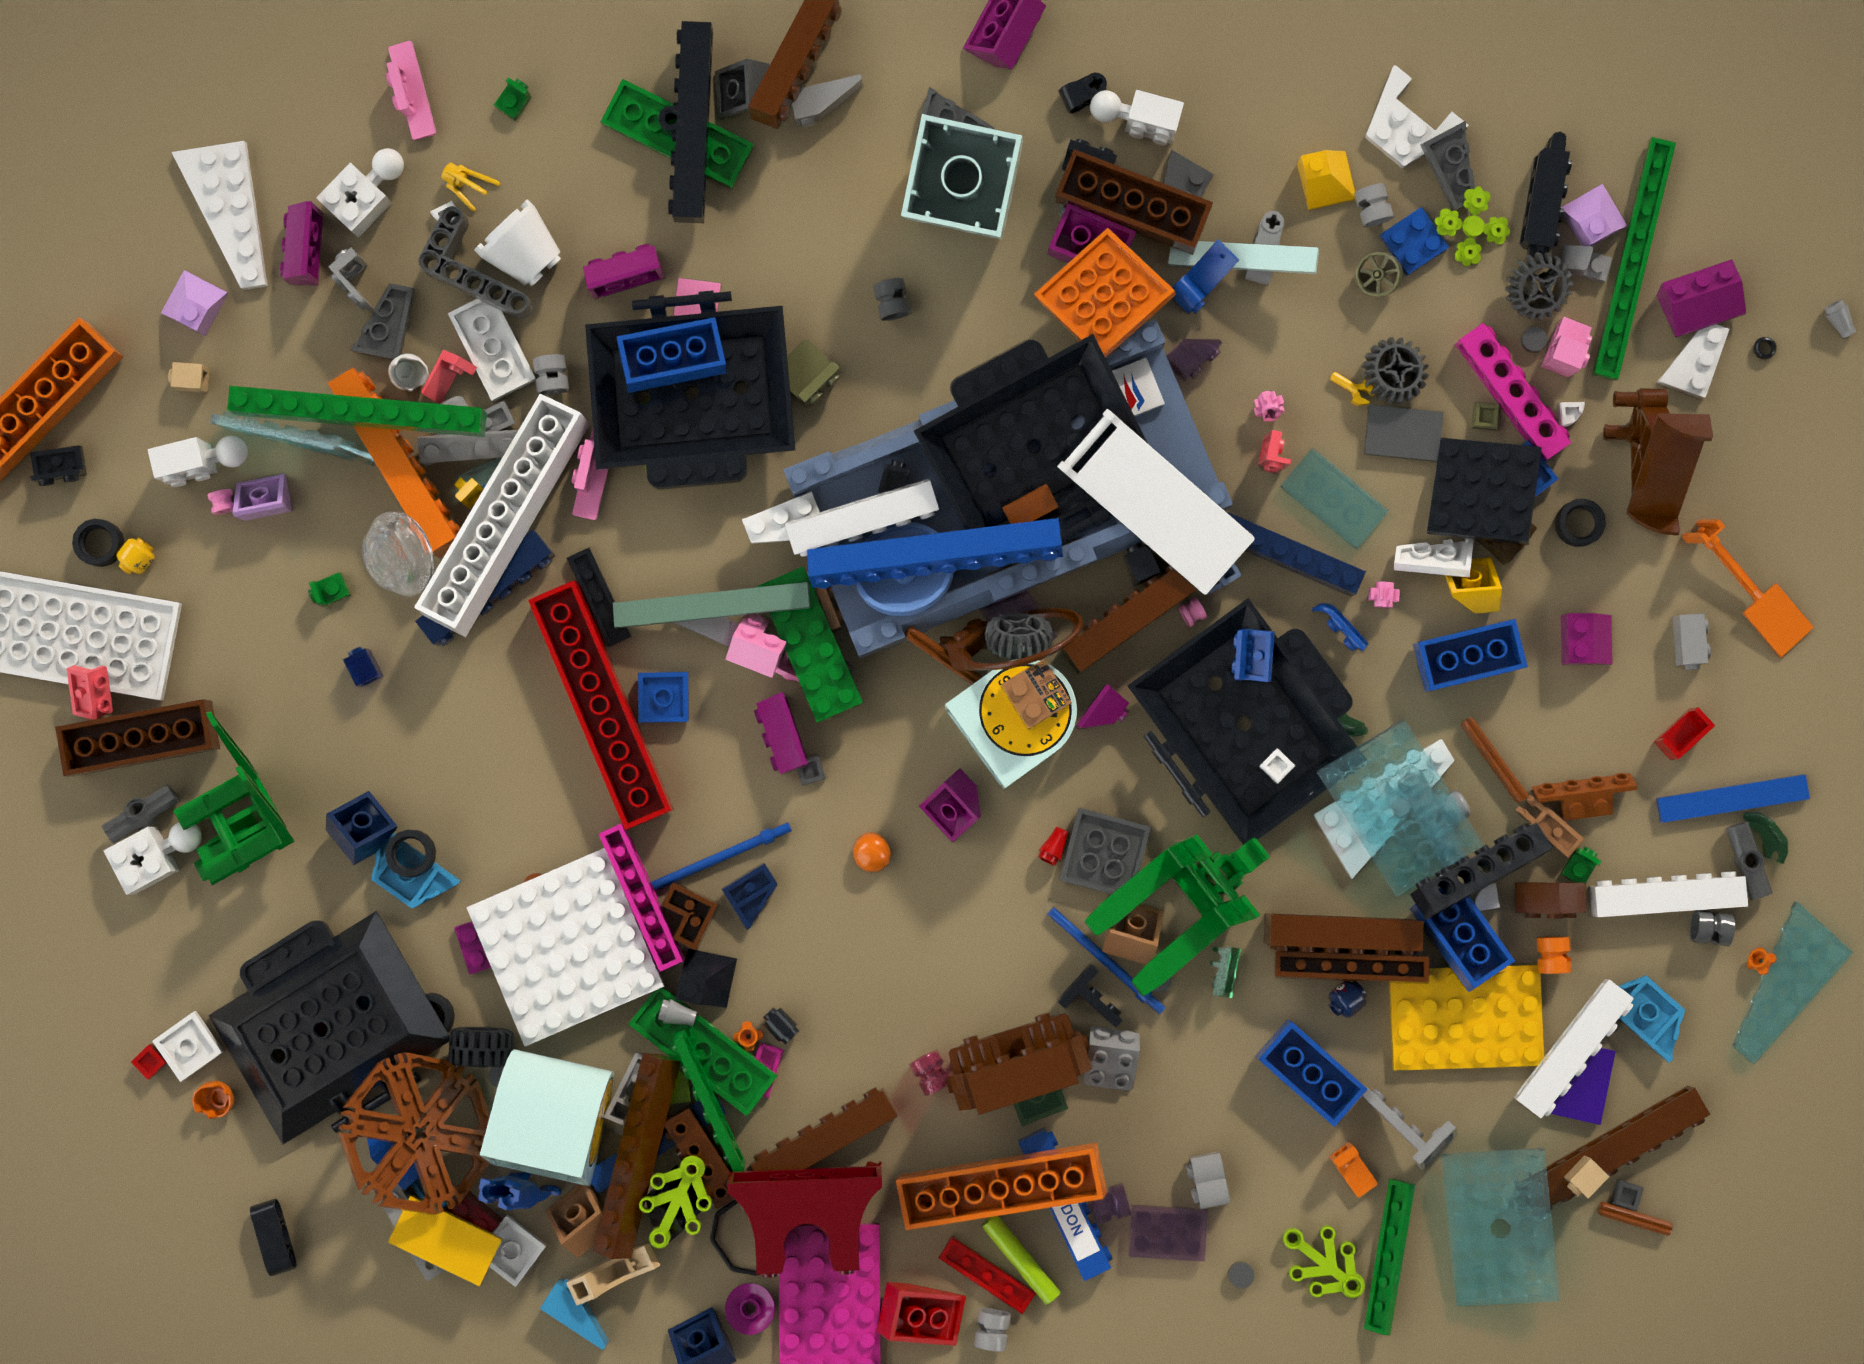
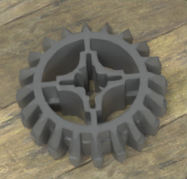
M1539 252L1535 253L1534 258L1531 255H1526L1525 263L1517 260L1519 268H1510L1514 275L1513 277L1506 278L1511 283V285L1505 287V291L1510 293L1506 298L1509 302H1512L1511 308L1518 310L1517 312L1521 316L1526 315L1529 319H1533L1536 316L1539 320L1543 319L1544 314L1552 317L1553 309L1561 312L1560 303L1568 304L1567 300L1564 299L1565 295H1572L1567 287L1574 285L1568 279L1572 274L1569 270H1566L1567 264L1561 262V259L1557 256L1552 257L1550 253L1542 255ZM1541 268H1550L1547 272L1543 271L1538 275L1533 273ZM1527 280L1526 286L1523 288L1524 282ZM1535 280H1537L1538 282H1540L1539 285L1541 286L1540 288H1541V290H1542L1543 292H1541L1540 290H1538L1539 287L1537 286L1538 284H1537V282H1536ZM1538 298H1544V301L1540 303L1528 304L1531 300L1535 301Z
M1390 337L1387 339V342L1380 340L1378 346L1373 345L1370 348L1371 353L1368 352L1364 358L1367 361L1362 364V368L1367 371L1363 372L1361 377L1369 379L1365 386H1373L1370 394L1373 395L1378 392V400L1381 401L1386 397L1387 404H1391L1394 399L1397 404H1401L1403 400L1409 402L1413 399L1412 396L1416 397L1420 394L1419 389H1423L1426 386L1423 380H1426L1429 374L1424 372V370L1428 369L1429 365L1422 363L1426 355L1419 356L1417 353L1420 351V347L1412 349V341H1408L1404 345L1403 338H1399L1395 342L1394 338ZM1383 354H1387L1386 366L1378 369L1380 357ZM1401 356H1402L1404 359H1406V361H1407L1408 363L1404 362V361L1401 359ZM1412 373L1409 386L1403 388L1404 376ZM1382 379L1387 380L1389 382V385H1387Z
M1009 612L1007 615L1000 614L999 617H994L992 621L987 622L985 640L989 651H992V654L999 655L1000 658L1008 657L1009 660L1021 659L1049 649L1052 645L1053 632L1050 622L1046 621L1044 617H1038L1037 614L1030 615L1028 612L1025 614L1019 612L1012 614Z

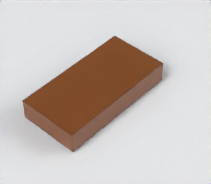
M1045 484L1002 507L1009 523L1015 524L1032 522L1058 508V505L1048 485Z

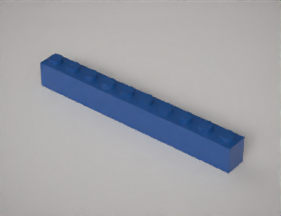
M1059 518L807 549L808 577L813 588L821 589L832 585L842 584L849 586L856 582H878L881 579L888 578L903 579L906 576L913 575L928 576L931 573L937 572L952 573L961 569L977 570L985 566L1002 567L1010 563L1027 564L1034 560L1044 559L1052 561L1058 557H1063Z

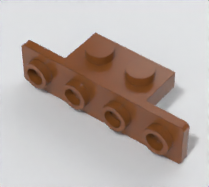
M1617 773L1613 776H1594L1583 780L1571 779L1553 784L1543 783L1533 786L1532 792L1539 803L1561 800V818L1563 821L1613 815V793L1637 790V783L1631 774Z

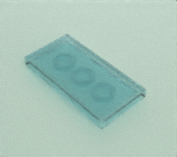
M1314 448L1307 453L1280 486L1355 549L1362 544L1389 511Z

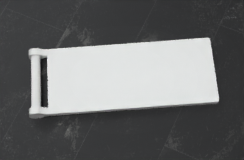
M1106 409L1102 414L1103 418L1064 462L1061 461L1057 467L1199 591L1207 594L1254 541V536L1115 414ZM1111 423L1117 427L1116 430L1078 473L1073 471L1074 465Z

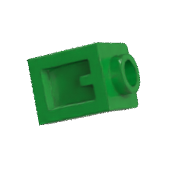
M508 77L505 81L507 86L493 105L515 121L532 97L527 90L529 87L517 78L514 81Z
M341 572L317 582H309L311 588L308 590L312 602L314 604L317 603L319 606L326 607L351 596Z
M1587 847L1583 849L1577 848L1567 860L1560 874L1573 882L1586 883L1596 865L1600 866L1602 861L1596 858L1598 854Z

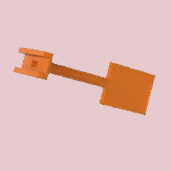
M1720 519L1698 520L1696 522L1699 526L1696 533H1684L1681 537L1687 543H1703L1707 549H1711L1754 600L1742 614L1779 657H1783L1814 627L1777 583H1774L1764 593L1760 591L1720 543L1717 534L1726 527Z

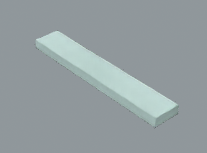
M1199 241L1194 255L1170 247L1168 264L1170 266L1193 267L1215 242ZM1222 242L1239 259L1238 263L1232 268L1233 270L1317 273L1319 248Z

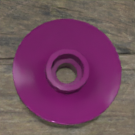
M745 1283L739 1285L729 1294L726 1300V1319L730 1326L741 1334H758L764 1331L774 1318L775 1303L773 1297L766 1288L759 1284ZM749 1304L755 1305L756 1311L754 1313L748 1311Z

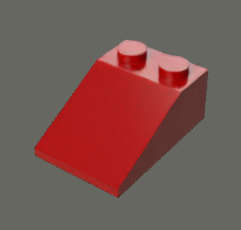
M887 1282L877 1332L889 1341L956 1346L966 1296L909 1283Z

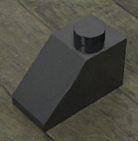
M1139 543L1126 549L1128 554H1125L1123 559L1133 587L1152 579L1160 573L1148 545L1142 547Z

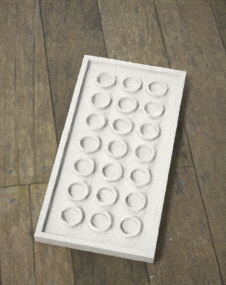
M0 572V672L69 684L66 669L68 667L76 665L94 669L99 666H106L110 692L164 701L182 603Z

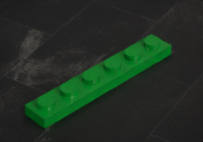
M685 1030L677 1032L673 1040L674 1043H672V1049L677 1058L681 1057L684 1064L682 1065L683 1073L686 1079H691L694 1085L692 1088L694 1097L697 1102L701 1101L704 1107L703 1116L707 1124H712L714 1140L718 1146H722L725 1152L723 1153L725 1164L728 1168L731 1167L733 1172L744 1171L746 1161Z
M1389 1179L1364 1324V1329L1384 1336L1391 1334L1415 1191V1184L1397 1179Z

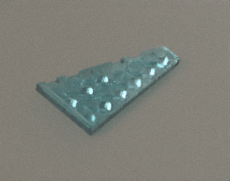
M223 412V415L212 413L210 423L227 430L251 436L255 434L271 441H281L291 446L327 455L331 453L347 460L353 461V459H356L367 465H375L369 453L355 448V443L342 440L341 437L327 434V436H324L319 432L306 429V432L300 431L299 428L285 425V428L282 429L279 428L277 423L265 420L264 424H259L258 419L244 416L243 420H240L238 416L229 412Z
M1796 901L1793 902L1791 914L1788 921L1785 922L1779 942L1772 952L1776 955L1777 960L1771 964L1768 974L1762 975L1759 989L1752 998L1750 1010L1747 1017L1744 1018L1732 1045L1753 1064L1854 953Z

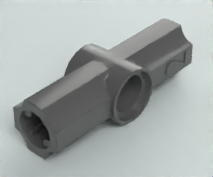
M167 784L145 799L134 798L126 804L124 812L105 823L102 828L109 840L114 844L138 828L152 827L157 820V816L179 803V799Z
M1748 821L1725 828L1735 855L1734 864L1740 870L1741 875L1746 876V887L1750 900L1772 894L1773 892L1763 866L1764 857L1757 849ZM1748 854L1753 857V864L1750 867L1745 864V857Z

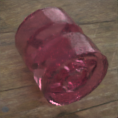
M938 1049L921 1056L909 1064L914 1076L920 1077L919 1085L925 1096L947 1086L945 1079L949 1078V1071L947 1068L942 1067L944 1061Z

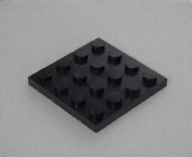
M1441 438L1427 534L1529 545L1542 447Z

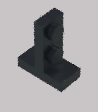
M1089 964L1057 999V1002L1066 1008L1079 994L1114 1027H1117L1123 1021L1119 1017L1121 1011L1111 1002L1108 1005L1104 1004L1100 1000L1103 995L1092 985L1089 989L1086 987L1099 972L1094 966Z

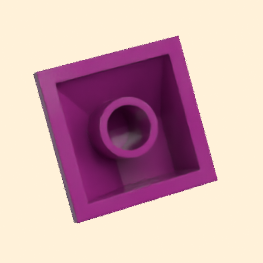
M1106 684L1075 727L1080 730L1111 725L1117 720L1122 722L1130 711L1126 708L1129 702Z
M961 768L919 805L952 843L981 817L977 786Z

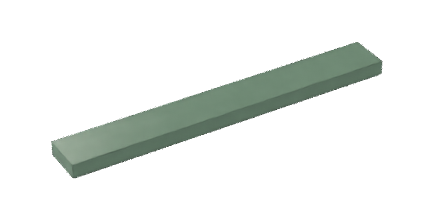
M808 582L616 602L613 603L614 627L618 629L811 608L810 588Z

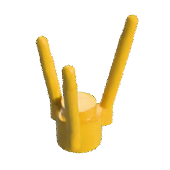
M451 162L444 168L441 179L447 182L446 187L453 191L474 212L476 208L456 187L460 188L466 184L481 194L486 195L487 191L468 180L467 175L497 186L500 185V182L469 170L463 165L457 166Z

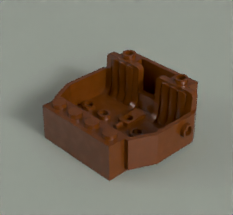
M1044 1013L1036 1016L1035 1022L978 1039L977 1035L963 1039L964 1044L949 1051L953 1070L949 1071V1078L945 1079L949 1093H954L959 1111L977 1108L978 1115L1079 1084L1077 1076L1092 1069L1087 1050H1090L1086 1035L1082 1036L1079 1031L1073 1032L1067 1014L1050 1016L1049 1013Z

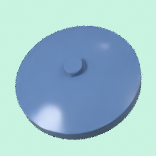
M911 522L899 527L895 523L886 526L887 530L884 532L872 533L864 542L935 534L938 532L920 523ZM954 572L931 573L928 576L913 575L906 576L903 579L888 578L881 579L878 582L864 581L856 582L855 584L860 596L873 609L891 616H910L926 611L938 603L948 591Z

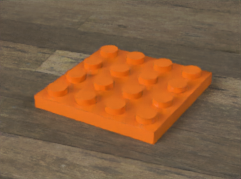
M1107 228L1034 295L1079 341L1094 334L1106 358L1169 302L1176 293L1169 284Z

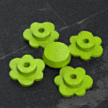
M1480 186L1474 189H1467L1464 193L1466 200L1463 206L1469 209L1472 215L1468 216L1463 223L1458 218L1459 213L1457 211H1450L1447 208L1442 209L1439 212V217L1435 218L1434 221L1438 226L1437 233L1440 236L1447 234L1448 236H1454L1456 230L1461 229V227L1463 228V232L1469 238L1457 244L1458 250L1455 252L1454 257L1458 262H1462L1464 266H1470L1471 263L1477 264L1481 260L1479 252H1481L1482 248L1479 244H1476L1474 237L1479 236L1483 232L1487 235L1486 240L1488 242L1494 241L1496 244H1503L1506 236L1510 234V229L1507 227L1508 220L1505 217L1498 219L1497 217H1491L1489 223L1484 224V221L1476 216L1481 211L1488 209L1487 203L1491 198L1490 193L1483 191Z

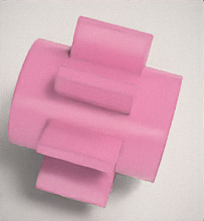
M1275 391L1262 392L1254 400L1256 417L1262 416L1264 422L1277 420L1281 413L1285 412L1282 395L1276 397Z
M1375 582V588L1369 589L1368 601H1374V607L1393 608V602L1399 601L1400 589H1394L1393 582Z

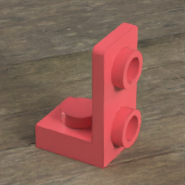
M443 350L421 394L441 404L456 375H462L465 372L473 376L477 367L462 357Z

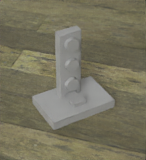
M1367 1087V1091L1362 1095L1418 1151L1413 1156V1160L1422 1171L1457 1136L1456 1127L1448 1120L1441 1128L1438 1127L1431 1134L1432 1138L1425 1143L1421 1139L1424 1134L1413 1124L1409 1127L1403 1121L1405 1116L1395 1106L1390 1109L1384 1103L1386 1100L1385 1096L1376 1088L1372 1091Z

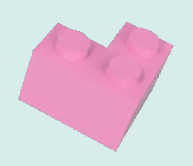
M1566 317L1559 320L1541 367L1568 378L1574 373H1578L1581 368H1585L1590 358V354L1587 351L1592 340V336L1589 335L1592 327Z
M759 614L745 615L732 637L725 660L772 678L779 666L786 641L779 639L775 635L766 634L770 620L763 618Z

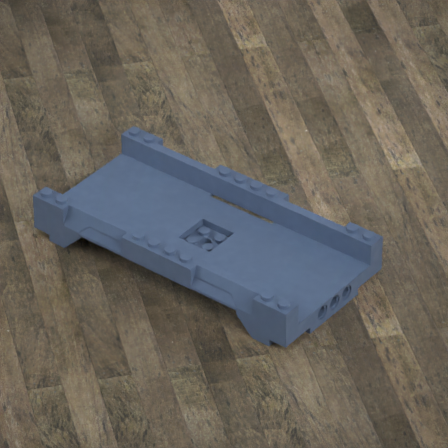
M1155 319L1145 323L1106 357V360L1113 371L1147 358L1165 403L1161 407L1135 416L1147 443L1219 507L1227 511L1233 503L1224 481L1219 483L1179 388L1163 349L1166 342L1158 322ZM952 401L919 415V420L858 445H853L833 454L828 451L783 469L794 497L797 498L812 492L818 509L822 512L880 494L878 488L885 463L891 464V461L895 460L906 463L905 468L910 470L906 485L930 479L939 510L934 511V516L920 519V516L911 518V522L926 525L938 533L965 530L913 431L958 407L956 402ZM1081 415L1073 417L1071 421L1074 429H1079L1084 424V418ZM1032 439L1027 444V450L1030 453L1037 452L1040 448V442L1037 439ZM988 463L983 467V474L987 477L992 476L996 471V466L993 463ZM1087 508L1060 521L1061 531L1090 516ZM1111 515V519L1098 526L1095 524L1067 539L1066 542L1080 537L1079 540L1062 546L1063 557H1058L1055 560L1046 561L1042 559L1034 560L1027 564H1017L990 576L987 574L1014 563L1006 564L1002 567L985 566L977 570H956L951 585L943 598L928 610L910 616H891L873 609L860 596L856 584L849 586L842 584L832 585L831 589L858 656L862 659L908 641L904 633L910 626H914L922 633H925L933 627L1086 567L1136 544H1141L1143 541L1115 516ZM872 531L863 533V538L849 542L847 538L838 541L839 545L863 543L872 534Z

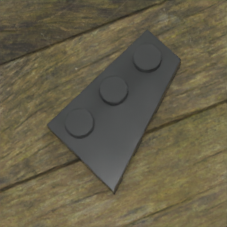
M929 87L922 114L994 129L993 126L974 114L963 110L955 102L944 98L936 90Z
M1466 121L1420 144L1452 211L1463 206L1466 200L1464 198L1465 191L1475 188L1473 170L1470 168L1468 154L1470 153L1469 143H1467L1465 130H1467Z
M1171 149L1164 184L1201 197L1214 174Z
M389 283L374 308L375 312L369 322L364 325L361 330L362 334L358 341L353 344L350 351L394 360L399 355H402L415 289Z

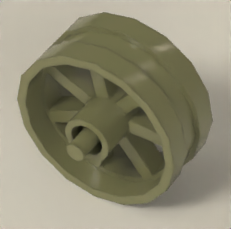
M1374 252L1361 259L1355 276L1357 284L1363 292L1370 296L1380 297L1389 295L1398 288L1402 281L1403 271L1400 262L1395 256L1386 252ZM1374 256H1385L1380 268ZM1370 259L1374 267V270H1368L1362 267L1364 266L1365 262ZM1389 259H1391L1396 268L1385 270ZM1361 272L1371 274L1372 278L1363 284ZM1397 272V279L1394 284L1387 278V274ZM1374 280L1377 281L1376 292L1366 288ZM1381 280L1391 286L1389 290L1382 293Z

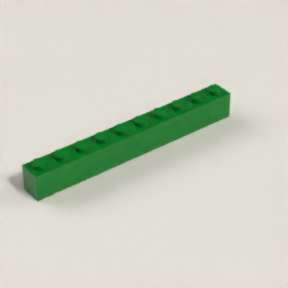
M229 386L227 411L235 416L485 437L487 412L480 407Z

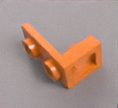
M1346 1143L1328 1156L1358 1198L1377 1186V1181L1351 1143Z

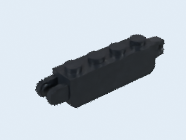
M1561 131L1555 132L1548 139L1547 146L1534 157L1519 243L1523 249L1527 250V255H1531L1533 258L1536 252L1542 255L1549 253L1557 246L1560 233L1556 232L1557 225L1561 223L1564 208L1560 207L1562 199H1565L1568 190L1565 178L1566 175H1569L1572 167V160H1569L1570 152L1565 151L1567 136Z

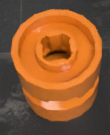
M1550 936L1536 938L1537 952L1541 954V957L1537 959L1538 973L1557 974L1572 972L1571 958L1567 956V953L1571 951L1570 937Z

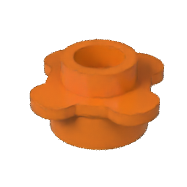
M1762 947L1756 948L1748 957L1747 967L1757 970L1760 975H1766L1771 964L1776 962V955L1767 953Z
M745 1021L742 1024L741 1030L734 1034L733 1039L744 1046L746 1051H752L755 1048L756 1042L763 1038V1032L756 1030L750 1021ZM747 1034H750V1035H751V1037H750L749 1039L746 1038V1035H747Z

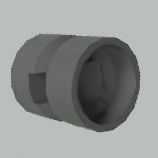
M903 278L888 279L873 285L876 300L881 302L878 305V310L882 321L896 320L911 314L909 300L904 297L907 291Z
M1701 910L1693 912L1690 921V939L1692 942L1708 944L1712 941L1714 945L1727 947L1731 945L1735 933L1733 915L1716 913L1713 916L1712 912Z

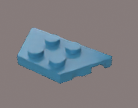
M395 833L376 852V863L371 880L412 909L461 883L459 878L436 862L425 874L417 877H402L394 873L387 864L385 853L386 846ZM405 840L397 848V859L406 868L418 867L425 859V854Z
M1647 975L1618 985L1634 998L1631 1002L1633 1007L1624 1017L1621 1015L1618 1019L1667 1063H1670L1673 1060L1672 1054L1675 1042L1678 1040L1679 1027L1683 1021L1685 1009Z

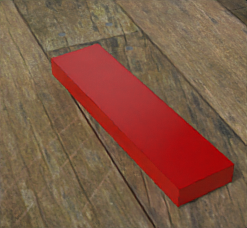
M953 1236L938 1257L1022 1315L1036 1295L1035 1291Z

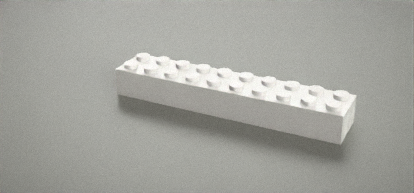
M542 394L538 396L414 608L422 615L464 637L467 636L588 429L590 423L582 413Z

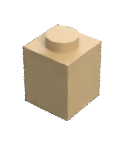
M173 362L172 369L168 373V381L172 388L177 391L207 393L208 367L203 364Z
M1584 1155L1564 1178L1569 1182L1567 1187L1577 1197L1583 1195L1589 1199L1609 1176L1591 1158Z

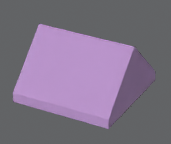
M285 473L236 483L233 506L234 517L246 521L292 511Z

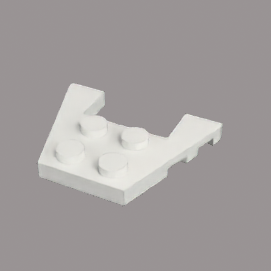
M1394 65L1365 138L1403 169L1425 155L1420 144L1464 121L1451 112L1437 130L1430 127L1396 99L1412 78Z

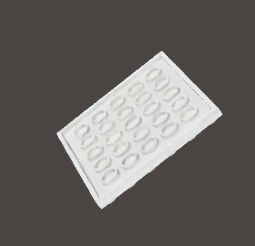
M605 848L466 907L524 1046L665 986Z

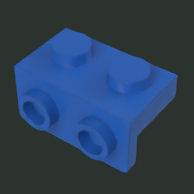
M1238 630L1234 638L1236 659L1232 663V672L1235 674V680L1271 681L1275 631Z

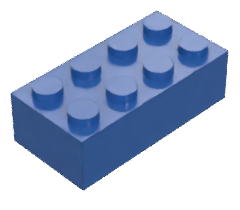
M715 317L617 336V344L628 393L726 374V362Z
M1516 619L1413 644L1425 692L1528 667Z
M1438 888L1439 892L1444 895L1443 889ZM1470 896L1428 920H1425L1416 904L1410 908V911L1417 920L1424 921V931L1468 993L1515 962V959Z
M1289 1019L1282 1024L1255 1055L1262 1064L1334 1127L1367 1091V1088Z

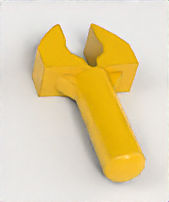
M1333 372L1330 376L1331 381L1351 392L1353 398L1351 403L1356 406H1365L1370 403V401L1360 396L1361 391H1365L1372 397L1375 395L1370 394V391L1373 389L1372 385L1369 387L1365 386L1366 380L1361 384H1355L1337 372Z

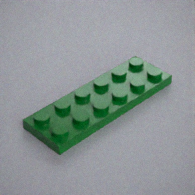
M622 79L600 121L601 125L670 159L671 151H675L676 142L672 141V137L664 134L658 120L660 111L667 106H673V103ZM670 119L667 122V124L672 125L676 123L677 120ZM709 122L706 177L733 189L754 148V144Z
M802 566L758 585V587L809 583L811 608L770 612V616L780 639L786 641L785 650L816 722L820 723L863 704V701L806 570Z
M665 987L653 991L628 1025L669 1057L681 1061V1066L684 1064L681 1057L677 1058L674 1054L672 1043H674L675 1033L685 1030L712 1090L744 1115L748 1116L778 1075L698 1013H696L693 1026L663 1023V1020L658 1019L663 1000L670 1001L672 999L691 1010L693 1009L683 1001L676 1000V996Z

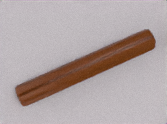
M910 626L904 633L910 642L969 684L973 685L982 678L975 670L954 671L948 651L914 626Z
M1472 717L1464 720L1461 723V727L1517 803L1524 801L1528 797V793Z

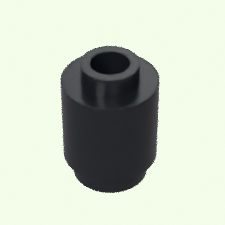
M773 1007L763 1017L766 1021L763 1026L779 1042L782 1041L785 1045L800 1031L796 1027L797 1024L781 1007L778 1010Z

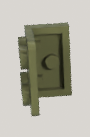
M803 340L787 356L790 392L805 407L810 403L812 405L815 404L822 397L823 394L821 392L827 386L832 387L840 379V367L834 361L830 362L809 340Z

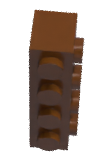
M689 1104L668 1117L663 1132L670 1142L674 1140L678 1147L676 1152L681 1161L688 1156H697L704 1162L705 1172L701 1179L707 1195L712 1199V1204L718 1209L733 1200L734 1198L728 1194L727 1188L729 1172H733L731 1167L728 1168L726 1166L723 1154L692 1105ZM689 1165L692 1169L689 1172L695 1173L697 1171L696 1167Z

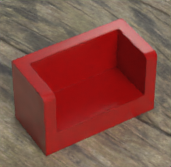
M1690 708L1663 732L1654 743L1670 760H1678L1716 725L1700 708Z

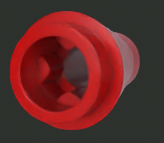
M1055 827L1051 835L1039 848L1038 858L1050 865L1056 866L1057 862L1061 861L1066 838L1069 833L1059 827Z

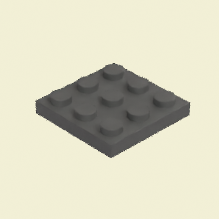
M1078 808L1059 880L1112 894L1140 871L1151 827Z

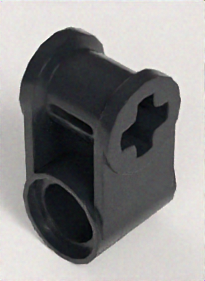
M1095 72L1061 87L1058 92L1068 113L1078 112L1090 105L1095 94L1106 90L1107 81L1102 74ZM1095 83L1096 86H1100V89L1096 91L1095 88H1091V85Z

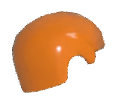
M875 832L864 833L856 839L853 846V857L859 868L867 872H879L888 865L891 858V850L886 838Z
M208 1081L194 1092L192 1105L196 1113H204L208 1119L220 1118L232 1110L235 1097L227 1084L221 1081Z

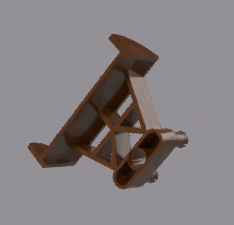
M1640 388L1636 392L1614 391L1613 407H1634L1629 423L1626 425L1605 424L1603 428L1604 440H1626L1627 443L1631 444L1632 496L1627 508V515L1637 524L1648 530L1677 536L1680 533L1678 516L1704 441H1712L1713 439L1710 414H1670L1667 408V389Z

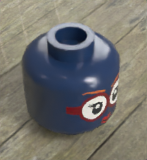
M1343 981L1329 993V1000L1331 1002L1329 1007L1335 1015L1350 1018L1366 1005V991L1356 981Z

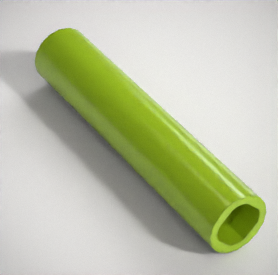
M999 1216L989 1217L981 1227L1044 1304L1051 1303L1061 1293L1060 1290Z

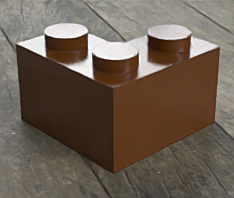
M673 882L662 903V906L684 916L673 939L697 950L720 903L677 882Z
M1515 883V913H1525V918H1541V914H1547L1548 919L1576 918V913H1586V883Z

